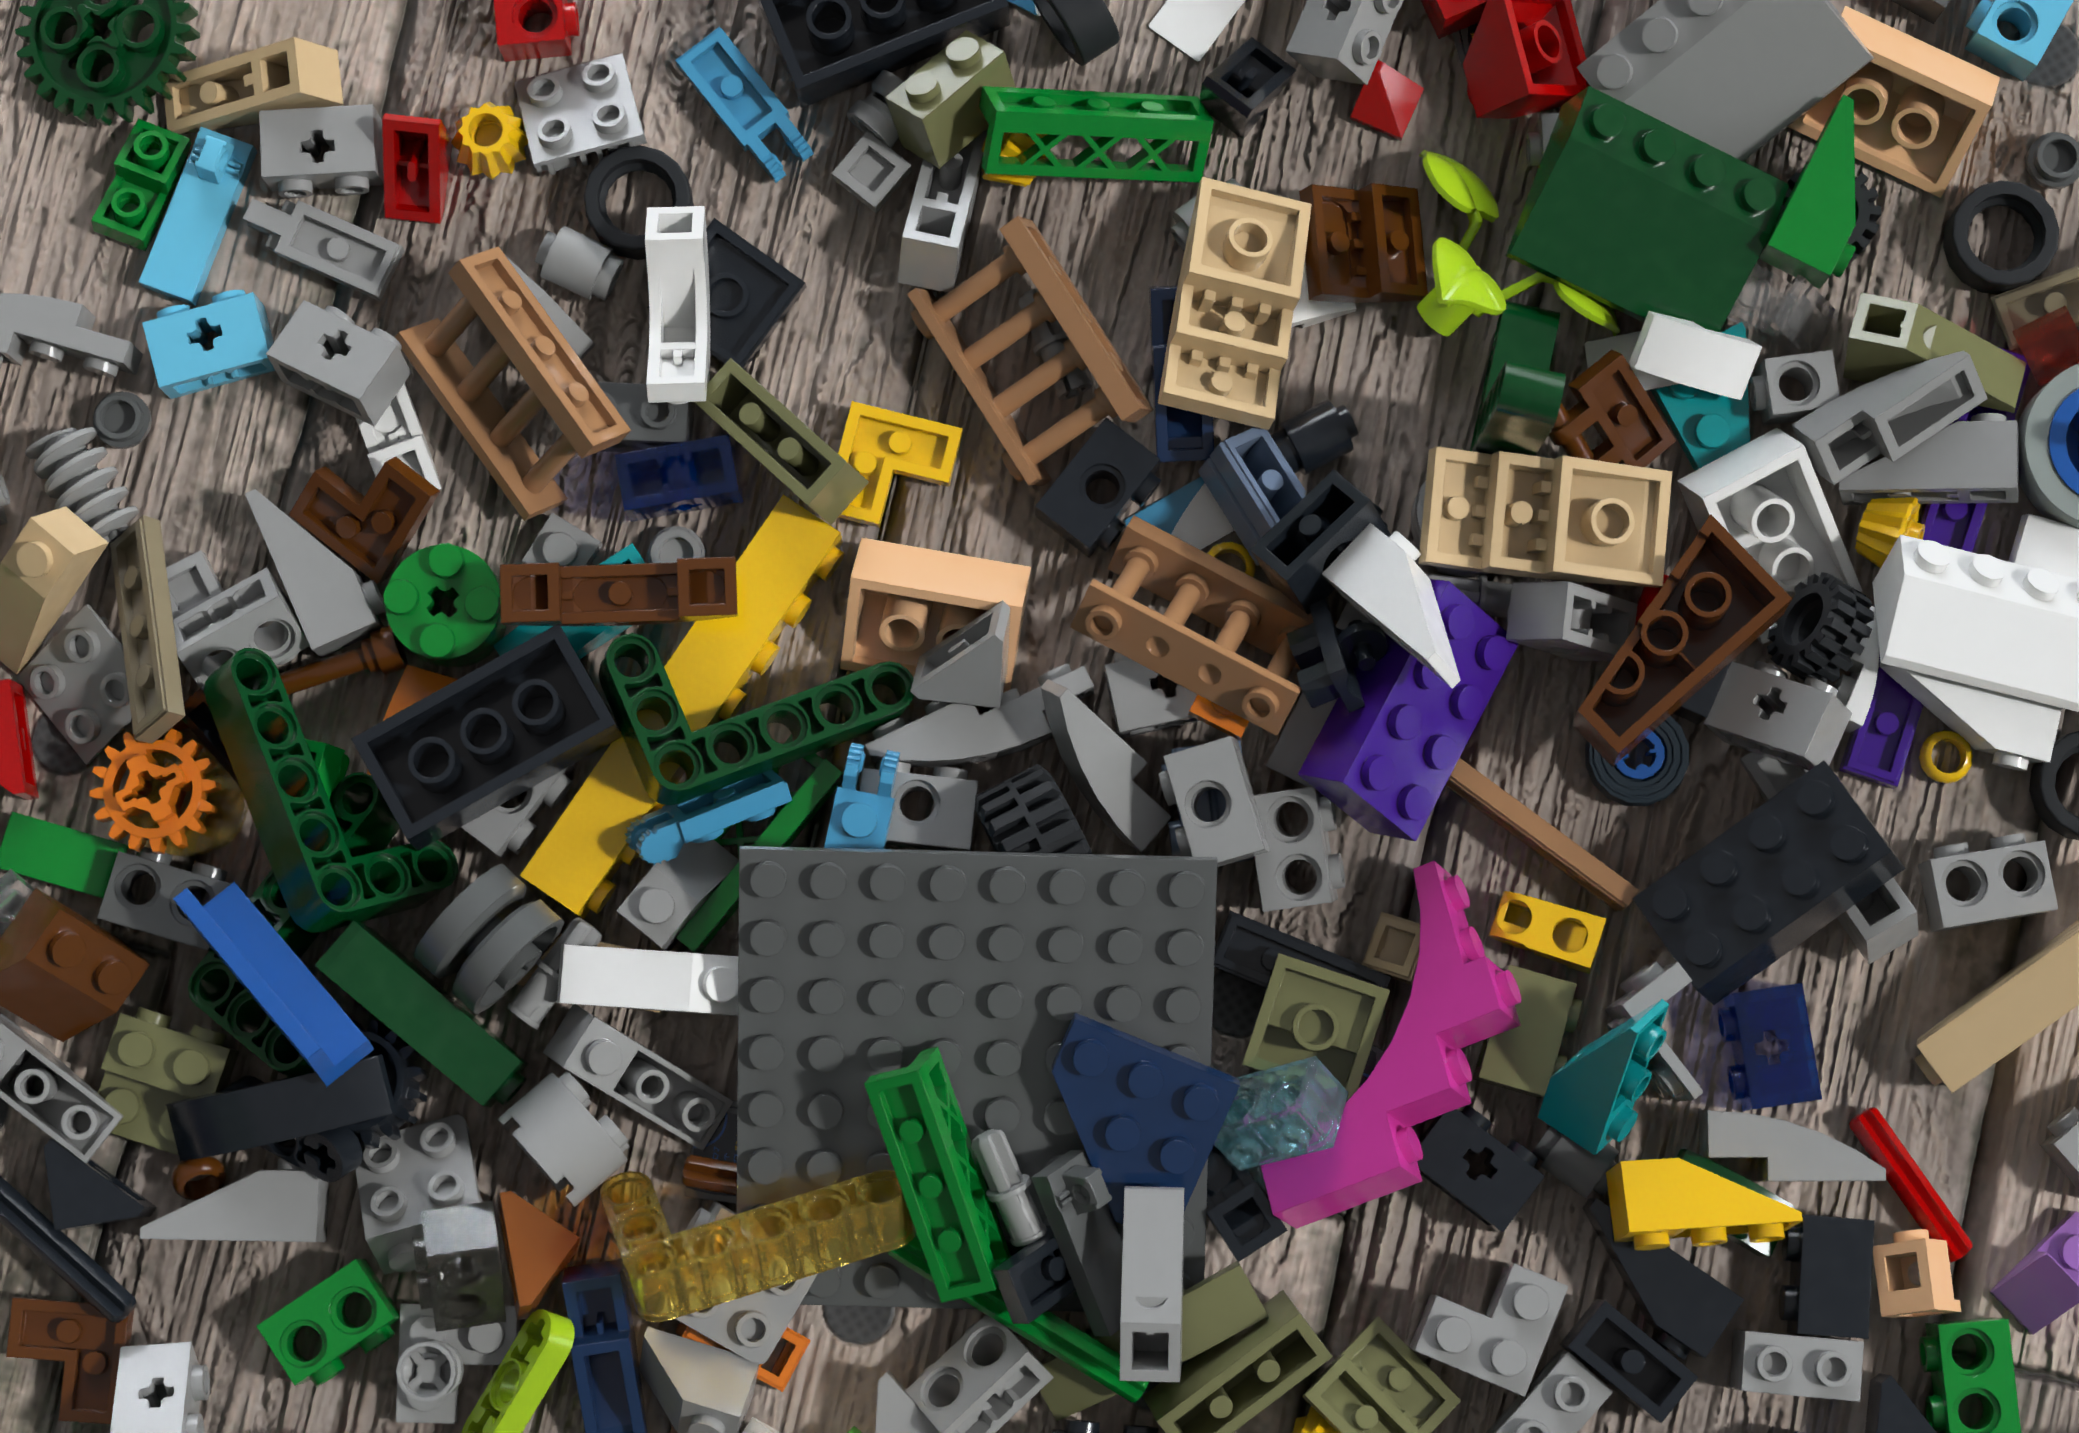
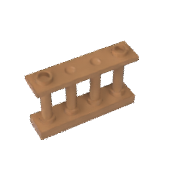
M1017 216L999 229L1008 242L1002 248L1004 254L938 300L932 291L920 288L913 289L907 295L916 308L911 311V316L916 326L927 339H936L1006 449L1001 454V457L1011 475L1018 482L1025 480L1028 485L1044 486L1052 479L1042 465V460L1108 415L1112 419L1119 416L1122 421L1136 423L1154 409L1034 222ZM1018 272L1021 276L1028 273L1038 289V292L1033 294L1034 301L967 347L950 319ZM1046 320L1051 323L1058 320L1069 338L1063 342L1065 349L1000 394H997L980 366ZM1076 368L1082 371L1088 368L1099 384V387L1094 390L1095 397L1028 442L1010 414Z
M498 246L460 259L449 271L448 274L464 296L442 322L438 318L398 332L395 338L402 345L401 350L525 521L562 505L568 499L553 478L576 453L582 459L620 443L631 429ZM478 315L496 339V343L473 367L455 341ZM512 361L530 388L506 413L488 386L506 365ZM545 407L563 434L539 459L520 432Z
M1134 515L1127 525L1107 567L1108 570L1119 575L1112 588L1095 579L1091 581L1070 628L1277 736L1302 690L1300 686L1287 680L1293 668L1300 669L1292 654L1286 634L1313 623L1312 614L1307 615L1282 592ZM1140 586L1171 602L1163 615L1132 599ZM1191 613L1222 629L1215 642L1184 626ZM1333 619L1334 625L1336 626L1338 621ZM1242 640L1273 655L1267 669L1236 654Z

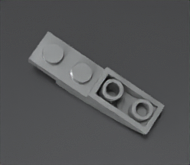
M0 293V368L3 361L22 365L29 344L28 352L40 358L61 363L64 355L84 360L82 367L88 371L116 378L118 370L136 375L143 353L130 341L92 331L96 317L83 304L53 297Z
M1064 664L1038 677L1041 686L1021 696L1017 688L1004 692L1000 708L987 707L989 711L979 715L975 705L932 701L924 707L926 716L907 725L903 718L890 721L872 731L875 740L865 744L872 762L882 760L887 750L900 752L899 762L911 764V767L962 766L994 760L1024 751L1052 739V730L1045 718L1047 714L1041 692V687L1048 679L1068 688L1079 700L1094 694V684L1085 666L1072 671L1069 664Z

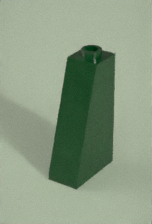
M354 920L315 964L320 971L480 1105L491 1108L498 1101L504 1106L526 1082V1078L520 1073L529 1063L373 928Z

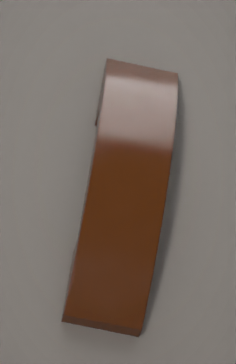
M736 557L677 558V562L584 566H560L559 563L500 564L501 623L503 625L555 626L558 623L560 626H623L738 616Z

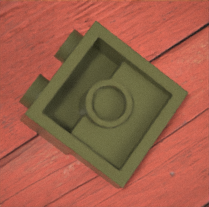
M1279 953L1242 1066L1253 1069L1249 1080L1283 1091L1286 1080L1308 1087L1305 1099L1338 1110L1341 1099L1348 1101L1359 1088L1390 990Z
M138 1007L135 1017L120 1013L101 1069L106 1071L98 1091L100 1096L124 1116L111 1133L179 1155L166 1104L219 1092L227 1087L239 1051L223 1046L227 1035L193 1024L190 1035L171 1029L169 1025L172 1017L153 1010Z

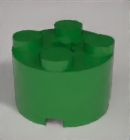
M450 543L429 546L408 556L392 574L383 594L387 620L395 636L418 658L433 665L465 667L476 664L495 650L494 645L504 637L507 626L501 623L500 579L478 555ZM445 597L454 600L453 604L457 609V612L451 617L440 612L439 602Z

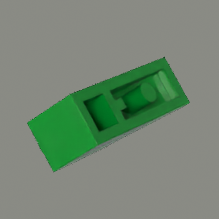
M1844 94L1831 111L1759 257L1760 260L1818 289L1822 287L1831 274L1838 278L1842 276L1856 249L1855 246L1847 243L1856 226L1854 99Z

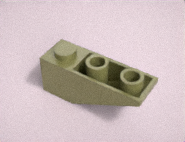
M1861 292L1848 337L1843 378L1869 383L1915 364L1964 350L1970 354L1988 398L1978 406L2014 413L2027 363L1918 303Z

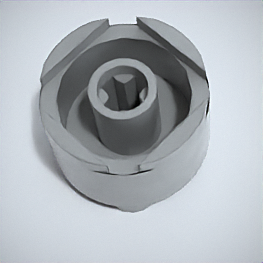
M566 1070L558 1078L552 1072L548 1074L497 1120L506 1131L514 1124L519 1127L512 1133L518 1140L516 1142L518 1146L559 1192L567 1185L573 1189L566 1195V1198L575 1208L628 1161L623 1152L630 1146L627 1143L629 1140L606 1114L598 1121L586 1109L591 1104V1101L588 1099L590 1096Z

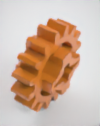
M172 728L166 734L164 740L160 737L152 744L135 740L134 735L130 732L124 733L123 739L126 748L119 751L107 746L104 751L112 761L108 768L102 766L94 767L92 771L95 775L104 779L103 787L89 791V797L104 801L105 806L94 814L96 820L103 823L115 822L108 833L114 840L120 841L130 833L128 848L141 852L147 840H149L152 852L156 854H165L167 840L169 839L179 848L184 849L188 847L185 832L191 829L204 834L207 829L199 818L202 813L217 814L219 809L207 801L208 794L221 790L220 783L206 779V774L216 767L215 762L209 758L196 759L203 746L193 739L181 748L182 733ZM152 753L172 754L183 763L179 765L174 763L164 768L153 758ZM129 768L130 773L125 787L119 791L121 779ZM154 778L166 784V786L159 790L161 800L158 802L145 797V795L152 791L150 781ZM192 790L189 805L184 813H182L181 807L186 793ZM144 813H149L154 822L158 823L159 828L139 827L129 817H138Z

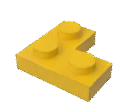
M852 401L838 454L867 479L869 483L838 518L880 528L894 474L949 487L963 435V428Z

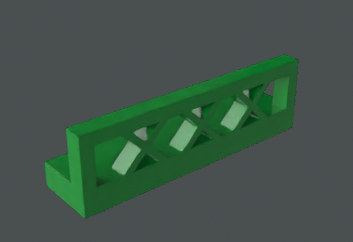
M982 86L979 108L989 125L981 167L985 174L1199 183L1203 177L1214 120L1203 103L1199 101L1198 96ZM1004 133H1027L1035 142L1034 145L1018 157L1000 156ZM1038 134H1046V135H1045L1043 138H1040V136H1039ZM1068 135L1082 136L1090 145L1073 159H1058L1050 150ZM1092 136L1100 138L1095 141ZM1122 138H1136L1143 146V149L1126 162L1111 161L1105 153L1107 149ZM1146 139H1154V140L1149 143ZM1176 140L1193 141L1188 164H1165L1158 154ZM1099 156L1102 161H1095L1094 159ZM1151 159H1153V160L1155 161V163H1147V162H1149Z
M792 734L784 744L793 742ZM816 753L803 757L807 763L815 768V771L798 791L790 792L793 801L788 802L783 809L782 805L777 807L775 812L776 818L761 835L744 837L743 821L736 823L737 838L722 839L733 826L731 825L724 828L723 834L714 840L722 847L738 845V857L740 846L753 844L752 846L790 847L835 793L837 786L840 787L843 781V772L826 758L823 760ZM782 766L772 770L779 775V770ZM739 862L677 935L676 938L692 952L702 953L739 908Z
M937 1046L922 1050L909 1066L872 1075L864 1085L941 1303L996 1290L998 1285L992 1270L1010 1258L1011 1254L993 1203L987 1199L986 1191L988 1188L972 1149V1143L939 1048Z

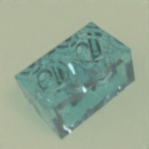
M1316 1056L1236 1077L1239 1079L1240 1087L1214 1145L1239 1171L1334 1147L1349 1092Z

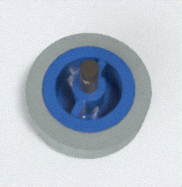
M2076 364L2054 377L2032 397L2019 418L2018 432L2019 483L2027 498L2046 518L2079 529V364Z

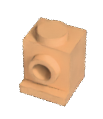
M1917 1229L1893 1233L1894 1243L1873 1246L1881 1317L1912 1319L1961 1312L1960 1300L1954 1299L1946 1240L1929 1239L1928 1230Z

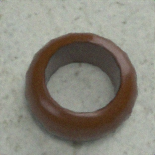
M212 1156L186 1160L175 1168L171 1179L174 1191L182 1198L198 1200L220 1190L224 1186L226 1170L223 1163ZM209 1174L204 1179L189 1181L193 1177Z

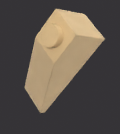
M292 37L183 72L187 77L185 82L170 78L166 85L171 91L173 98L171 100L164 98L167 130L177 134L199 132L200 127L216 130L259 124V111L341 106L343 105L338 50Z
M66 506L30 517L0 564V661L16 675L28 665L109 544Z

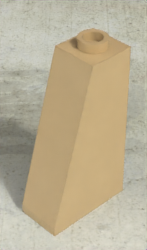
M2079 919L1917 1038L1916 1046L1921 1051V1054L1914 1059L1935 1087L1944 1082L1951 1093L1955 1092L2079 1005Z

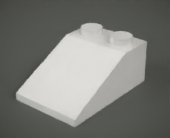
M1775 428L1677 480L1698 532L1711 514L1790 597L1793 598L1796 595L1794 587L1798 583L1803 582L1807 585L1808 576L1816 574L1820 577L1821 572L1833 575L1859 592H1862L1804 444L1785 432ZM1774 623L1757 638L1758 641L1762 644L1770 641L1767 639L1769 630L1776 628L1777 624Z

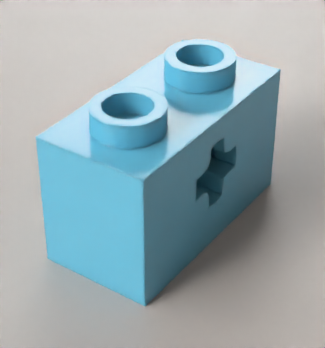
M244 290L225 291L213 296L211 299L212 304L193 309L189 305L170 306L156 313L157 319L142 322L158 387L170 399L275 371L266 355L274 341L265 306L253 292L246 294ZM215 331L219 336L213 339L214 348L207 351L202 345L208 342L207 333Z

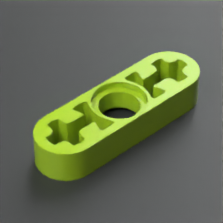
M544 1309L534 1311L527 1318L466 1420L461 1433L523 1432L572 1349L575 1330L569 1318Z

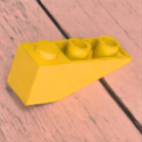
M1680 1158L1620 1161L1606 1172L1614 1242L1633 1241L1635 1250L1662 1249L1670 1246L1669 1239L1690 1237L1692 1246H1714L1727 1243V1235L1748 1234L1749 1242L1751 1243L1773 1242L1784 1239V1231L1803 1221L1802 1212Z

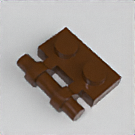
M1612 349L1568 384L1579 403L1567 411L1561 403L1555 425L1548 435L1553 444L1561 445L1570 457L1646 467L1676 442V439L1623 354ZM1591 425L1595 427L1604 441L1592 450L1582 436V433Z

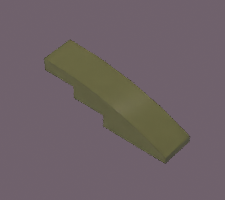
M1238 1261L1187 1290L1183 1287L1182 1362L1268 1317ZM1120 1330L1112 1336H1094L1093 1332L1088 1334L1120 1354ZM1054 1355L1040 1361L1054 1377L1040 1390V1393L1056 1421L1117 1395Z

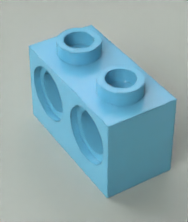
M1980 0L1965 27L1974 32L1964 49L2024 81L2038 65L2074 0ZM2007 21L2015 25L2020 33V40L2012 41L2003 37L1998 30L1997 22Z

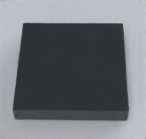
M714 218L706 228L710 290V356L722 365H725L732 358L745 370L807 286L806 282Z

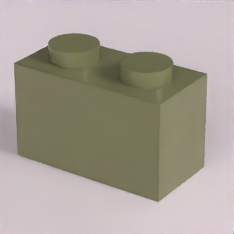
M965 30L889 93L885 100L902 147L940 169L985 131L989 124L979 108L982 86L1016 88L1005 52L970 31Z
M1509 964L1502 970H1509L1519 987L1521 1003L1515 1005L1521 1026L1483 1040L1473 1080L1540 1099L1545 1096L1550 1077L1566 1064L1567 1056L1558 1053L1564 1031L1573 1034L1576 1028L1582 1000L1573 998L1577 986L1576 983Z

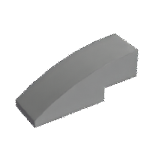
M1963 350L1915 364L1862 385L1821 406L1792 424V427L1799 442L1804 444L1814 471L1835 485L1880 454L1892 462L1896 461L1988 398L1970 354Z
M1048 679L1041 687L1048 722L1060 755L1076 786L1098 817L1124 843L1142 852L1171 818L1162 807L1132 781L1147 762L1068 688Z
M1711 1110L1698 1112L1699 1155L1705 1158H1757L1758 1182L1886 1181V1169L1856 1149L1821 1132L1785 1120L1750 1113Z

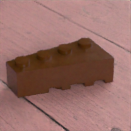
M1710 514L1699 530L1698 535L1678 561L1656 597L1642 614L1622 647L1618 650L1578 709L1572 725L1613 767L1781 618L1792 598Z

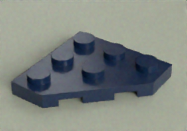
M1074 1013L1053 1061L1052 1074L1092 1167L1100 1168L1102 1171L1101 1175L1109 1194L1112 1196V1200L1108 1202L1115 1221L1123 1224L1125 1186L1185 1188V1211L1240 1087L1239 1079Z

